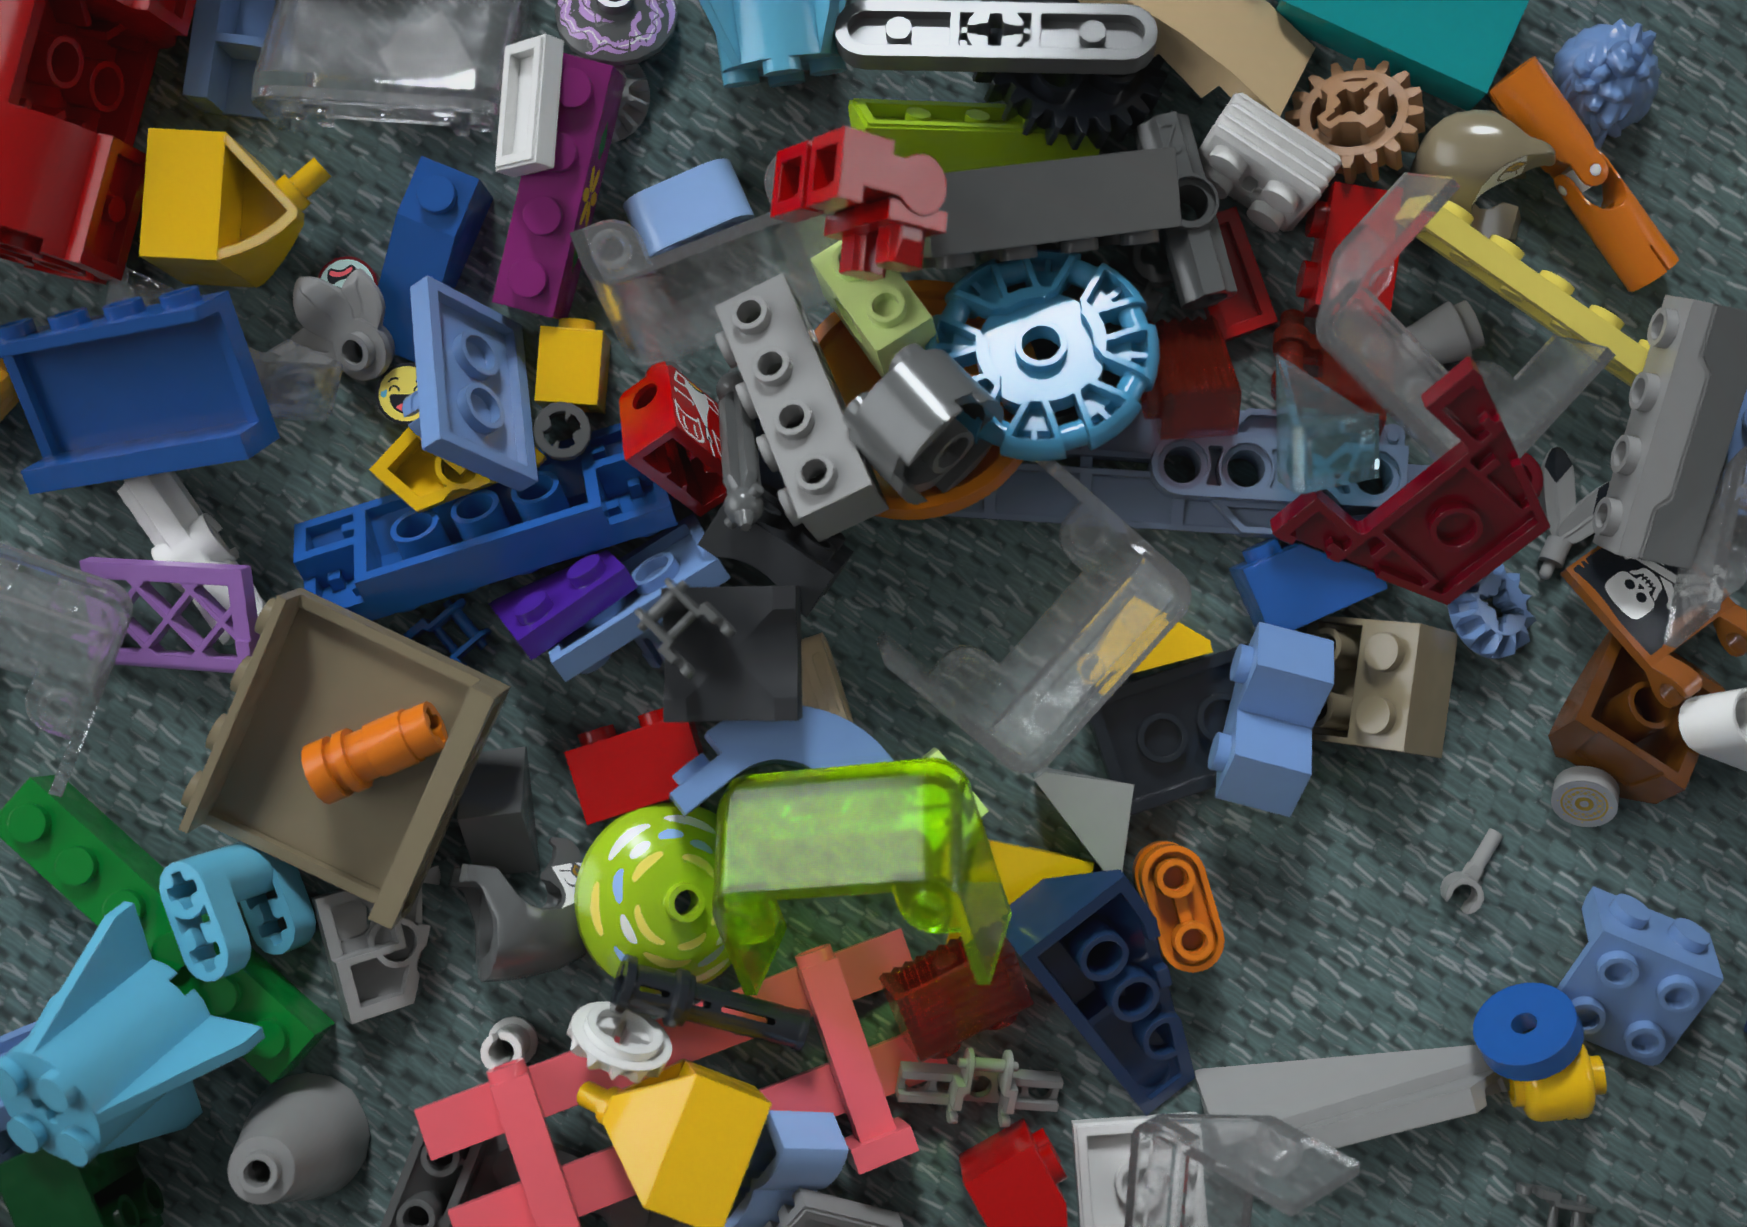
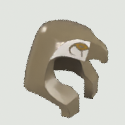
M1469 110L1451 114L1431 128L1419 145L1409 172L1410 209L1413 204L1439 203L1441 199H1446L1467 210L1474 217L1470 226L1487 238H1490L1491 235H1498L1515 243L1521 222L1519 207L1502 202L1490 209H1480L1475 204V201L1488 189L1511 178L1526 179V171L1544 165L1552 166L1556 161L1555 150L1545 141L1529 136L1512 121L1495 111Z

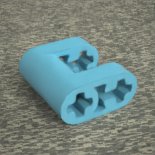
M240 841L172 862L164 869L160 876L159 890L161 900L182 958L188 970L197 979L202 981H216L239 972L247 965L250 959V938L239 910L238 902H240L253 939L266 953L280 955L302 947L311 940L315 933L316 920L298 868ZM275 890L278 897L267 900L265 893ZM208 913L210 921L203 923L201 915ZM281 917L285 919L287 929L282 931L278 926L277 920ZM214 942H216L219 947V955H217L214 950Z

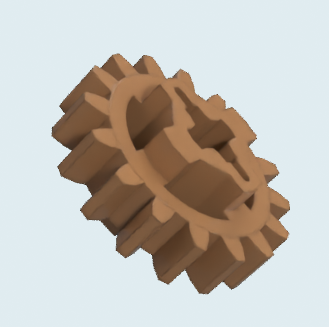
M1357 58L1351 71L1344 72L1337 62L1331 64V77L1325 80L1312 74L1308 77L1310 93L1294 92L1292 95L1294 110L1285 113V121L1340 156L1342 165L1335 174H1343L1344 182L1347 184H1354L1357 174L1365 172L1372 182L1379 181V167L1385 164L1395 170L1401 169L1403 167L1401 151L1416 153L1419 149L1418 133L1425 132L1426 127L1422 91L1420 87H1411L1410 73L1405 70L1391 77L1389 62L1384 60L1376 66L1374 71L1366 70L1364 58ZM1396 113L1397 116L1392 124L1391 116ZM1318 122V128L1314 130V127Z

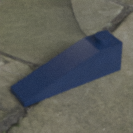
M1120 869L1042 879L993 917V920L1020 958L1146 1116L1195 1078L1182 1021L1175 1012L1169 986L1172 985L1169 968L1163 962L1157 937L1161 936L1157 919Z

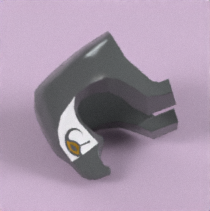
M550 837L548 843L553 847L552 858L545 870L541 872L540 877L547 890V901L542 908L526 903L507 882L499 869L494 866L463 863L462 867H454L452 869L448 887L461 890L469 907L475 926L476 966L478 978L481 982L512 981L556 971L583 958L588 952L580 937L575 914L574 892L582 858L579 848L573 841L567 838Z

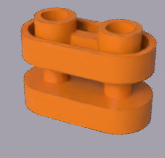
M1162 840L1146 845L1135 857L1132 876L1136 891L1157 919L1161 935L1157 937L1161 955L1172 966L1181 971L1189 973L1204 971L1218 961L1225 943L1223 928L1205 867L1193 851L1174 842Z

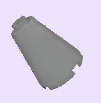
M309 1072L282 1078L267 1087L251 1106L230 1157L228 1178L232 1189L240 1198L249 1203L265 1205L316 1200L332 1195L345 1187L354 1178L365 1161L370 1139L368 1120L359 1103V1099L352 1089L332 1076Z

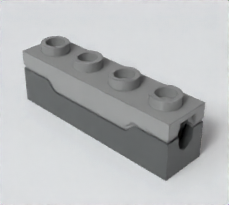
M1665 295L1662 307L1654 313L1649 323L1647 340L1650 348L1643 372H1640L1635 377L1630 388L1629 406L1632 410L1625 434L1617 439L1612 450L1610 463L1613 474L1606 497L1599 501L1594 511L1593 530L1595 536L1593 543L1619 556L1639 558L1645 561L1691 570L1747 390V310Z

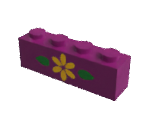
M563 53L554 168L521 176L492 302L550 318H568L626 78L614 66Z

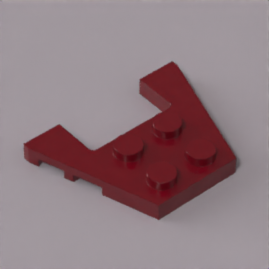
M1469 355L1420 395L1425 409L1460 439L1459 443L1363 520L1357 521L1313 484L1270 519L1272 534L1279 540L1292 545L1295 540L1321 549L1326 552L1328 559L1339 563L1346 559L1375 571L1376 578L1448 605L1551 527L1481 373L1475 361Z

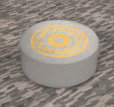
M1590 766L1570 767L1563 770L1555 778L1551 805L1554 812L1570 824L1581 827H1597L1608 823L1615 817L1618 811L1620 789L1616 780L1601 769Z

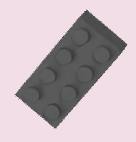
M1176 147L944 173L947 182V193L942 206L938 210L948 212L946 233L925 238L922 269H947L976 265L975 252H979L980 261H989L991 259L1010 261L1038 257L1037 244H1039V249H1060V253L1097 250L1099 246L1117 244L1125 246L1159 242V229L1182 226Z

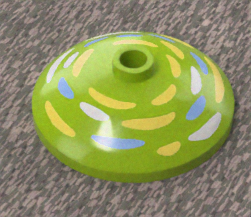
M658 802L627 812L614 820L597 836L582 861L574 892L578 931L590 956L602 970L614 979L623 957L629 954L636 956L639 964L675 973L679 968L687 969L696 976L697 983L706 984L722 974L736 960L753 931L759 907V880L751 852L738 832L728 822L715 813L699 806L685 817L673 802ZM687 890L691 897L690 906L685 912L678 913L675 909V899L680 892ZM639 987V990L642 992L661 994L658 990Z

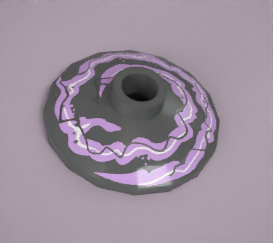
M557 0L554 10L559 35L572 52L585 59L614 67L638 64L660 53L674 36L678 20L675 0Z

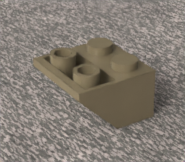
M1325 616L1307 624L1306 634L1334 641V686L1312 728V740L1442 758L1458 639L1457 633L1421 623Z

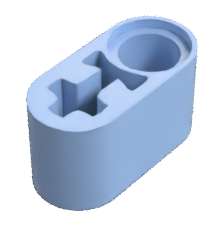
M726 158L706 162L648 187L631 196L623 204L625 214L648 265L663 263L662 256L683 247L686 253L747 227L755 219L731 161Z

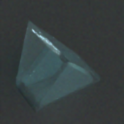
M1276 353L1277 481L1293 493L1305 494L1379 478V413H1367Z

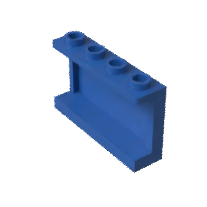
M189 286L160 295V304L145 306L142 296L116 301L102 307L104 312L102 315L90 317L87 307H80L48 317L49 325L36 327L32 317L0 325V358H3L43 458L21 471L30 495L246 460L280 438L229 291L201 295L198 286Z

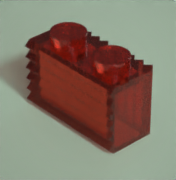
M1211 315L1206 320L1198 316L1193 321L1186 317L1181 322L1173 318L1169 323L1161 319L1154 324L1149 319L1147 321L1148 324H1153L1157 328L1160 343V361L1154 387L1149 392H1143L1141 402L1144 419H1155L1160 441L1237 435L1242 391L1218 320Z
M984 922L980 928H972L970 933H961L958 939H950L947 944H939L936 950H927L924 956H916L913 961H905L902 967H894L890 973H882L879 977L901 1036L920 1063L929 1058L943 1059L953 1055L959 1050L963 1041L986 1029L1000 1030L1008 1027L1016 1020L1019 1012L1034 1005L1030 997V991L1026 986L1027 982L1022 975L1023 971L1019 966V960L1015 955V949L992 922Z

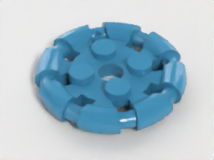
M1042 248L1037 249L1038 257L997 263L995 259H991L962 277L945 295L944 300L947 305L941 315L936 314L933 316L937 336H933L925 346V350H944L963 369L964 367L977 364L979 375L972 377L999 403L1002 402L1007 412L1015 415L1011 423L1003 420L1002 424L993 417L981 429V419L977 416L976 420H974L962 410L956 418L973 434V441L977 444L980 438L1000 447L999 453L1002 456L1027 461L1066 459V451L1085 445L1092 451L1119 435L1140 413L1142 407L1139 400L1143 392H1149L1153 389L1160 361V343L1157 328L1153 324H1148L1145 317L1148 306L1137 289L1124 276L1105 263L1097 267L1082 261L1081 253H1060V249ZM1025 282L1027 288L1008 294L1007 287ZM1071 284L1085 290L1080 303L1062 295L1063 291H1066ZM979 316L986 319L981 331L965 324L968 318L976 319ZM1110 322L1114 325H1121L1122 330L1106 335L1104 324ZM1035 339H1048L1059 347V351L1047 360H1034L1028 357L1023 349L1029 342ZM1104 370L1120 376V381L1116 388L1102 382ZM1074 406L1079 420L1058 426L1053 413Z

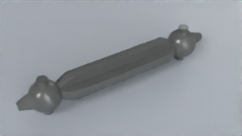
M733 368L720 377L716 386V393L719 399L717 404L723 483L727 489V496L724 501V511L727 517L724 523L731 529H735L739 525L742 531H749L752 524L756 523L763 514L764 502L761 495L764 489L761 486L755 419H750L738 397L735 385L744 380L741 372Z

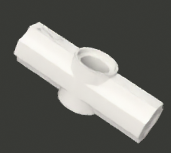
M174 471L124 480L123 486L117 492L155 547L151 549L154 560L239 565L236 561L240 558L236 547L230 550L218 533L223 529L221 525L211 515L201 511ZM171 583L180 592L184 593L186 591L179 583ZM203 586L226 610L229 609L228 586ZM254 586L257 615L259 616L266 603ZM193 598L192 601L211 629H213L217 621ZM226 631L218 638L223 645L235 643V640Z

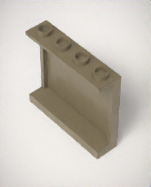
M298 588L277 595L276 598L269 599L257 618L255 632L260 634V638L252 656H247L242 660L232 677L230 690L236 693L228 713H223L216 720L207 736L205 747L211 750L204 770L198 771L192 777L183 793L181 804L187 807V810L178 830L189 833L202 824L210 826L373 903L374 906L368 919L392 930L413 907L511 686L312 592ZM425 701L430 702L437 709L448 734V739L441 752L426 757L423 762L387 777H378L374 779L373 786L359 793L354 792L351 796L330 805L323 803L311 789L301 761L302 748L306 744L325 736L331 737L333 733L344 728L354 732L361 729L366 723L400 709H409Z

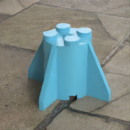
M699 0L716 33L722 83L725 88L757 84L760 82L759 76H768L769 87L801 84L805 82L804 71L810 70L811 76L831 75L847 70L846 62L843 61L837 51L834 29L837 16L845 8L846 0Z
M124 901L104 916L60 991L50 998L29 1036L0 1058V1098L12 1118L7 1123V1132L15 1144L28 1153H35L40 1148H43L48 1153L68 1160L75 1166L83 1167L99 1153L185 1129L203 1113L192 1080L247 1054L265 1038L262 1026L210 1015L204 1000L195 989H192L184 996L179 988L170 982L178 973L167 964L152 959L135 904Z

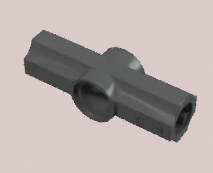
M1174 111L1156 115L1135 127L1133 136L1137 150L1176 147L1180 203L1191 206L1198 216V220L1195 221L1181 219L1182 226L1159 229V238L1164 244L1181 309H1192L1193 311L1215 306L1224 300L1233 298L1237 293V287L1216 216L1219 208V194L1214 184L1205 177L1188 114H1178Z

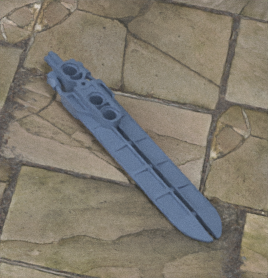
M1141 405L1140 413L1131 424L1104 445L1092 451L1089 450L1087 445L1066 451V458L1080 459L1079 467L1021 463L1016 471L990 495L967 508L941 517L1232 534L1237 537L1270 539L1276 537L1272 534L1270 519L1313 484L1346 513L1351 515L1353 519L1360 521L1430 465L1408 464L1409 446L1405 445V432L1403 428L1397 424L1385 425L1357 418L1351 424L1323 418L1320 413L1254 408H1248L1244 411ZM758 417L755 419L757 437L765 433ZM1318 429L1349 436V442H1344L1326 459L1319 454L1312 453V438ZM758 448L761 485L767 484L778 490L785 488L786 485L780 470L773 473L767 466ZM1173 455L1185 456L1195 467L1196 475L1194 480L1189 483L1174 482L1164 471V460ZM1233 459H1244L1253 464L1258 477L1256 485L1242 487L1235 484L1228 475V462ZM1093 460L1148 463L1146 471L1092 468ZM1367 466L1378 472L1382 480L1380 494H1367L1358 487L1355 480L1357 467Z

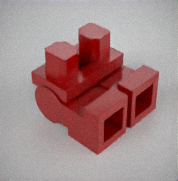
M844 126L813 138V141L807 140L777 151L770 218L797 223L823 214L830 215L825 218L824 237L842 241L839 273L862 280L875 281L885 278L886 269L895 272L922 270L925 238L946 233L948 212L938 210L942 206L947 193L946 177L939 163L929 155L914 154L905 158L894 155V140Z

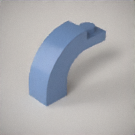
M802 706L803 717L798 721H722L708 730L704 736L718 756L709 762L706 756L701 753L677 771L672 778L678 784V787L669 794V798L685 817L741 773L757 766L780 764L800 769L812 776L826 790L847 818H851L902 779L905 774L873 737L851 721L822 709Z

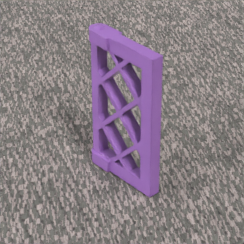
M88 557L79 561L91 629L88 631L92 658L96 664L235 673L242 660L247 656H252L260 634L255 632L258 615L251 565ZM108 579L126 580L132 586L120 603L111 595ZM150 582L179 583L186 591L176 604L172 606ZM203 586H228L229 609L226 610ZM140 595L163 618L152 635L128 612ZM193 598L217 621V624L205 639L181 616ZM119 624L141 648L120 647L117 625ZM172 627L195 652L165 650L159 642ZM224 631L235 640L237 655L219 654L212 647Z

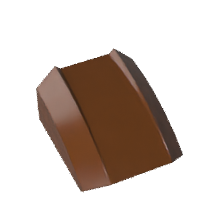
M1609 631L1573 686L1551 728L1548 737L1555 756L1565 758L1576 766H1590L1607 772L1618 783L1620 789L1619 798L1657 804L1686 790L1700 755L1688 747L1679 729L1678 716L1680 707L1685 700L1674 708L1664 707L1655 697L1645 671ZM1675 651L1669 654L1693 668L1701 677L1703 686L1691 697L1726 691L1723 686L1697 665Z

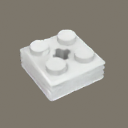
M1244 93L1233 94L1198 149L1205 177L1214 184L1219 194V199H1225L1227 196H1230L1248 208L1247 216L1255 225L1273 233L1278 232L1279 229L1283 232L1293 230L1322 196V192L1328 187V183L1342 165L1339 155Z

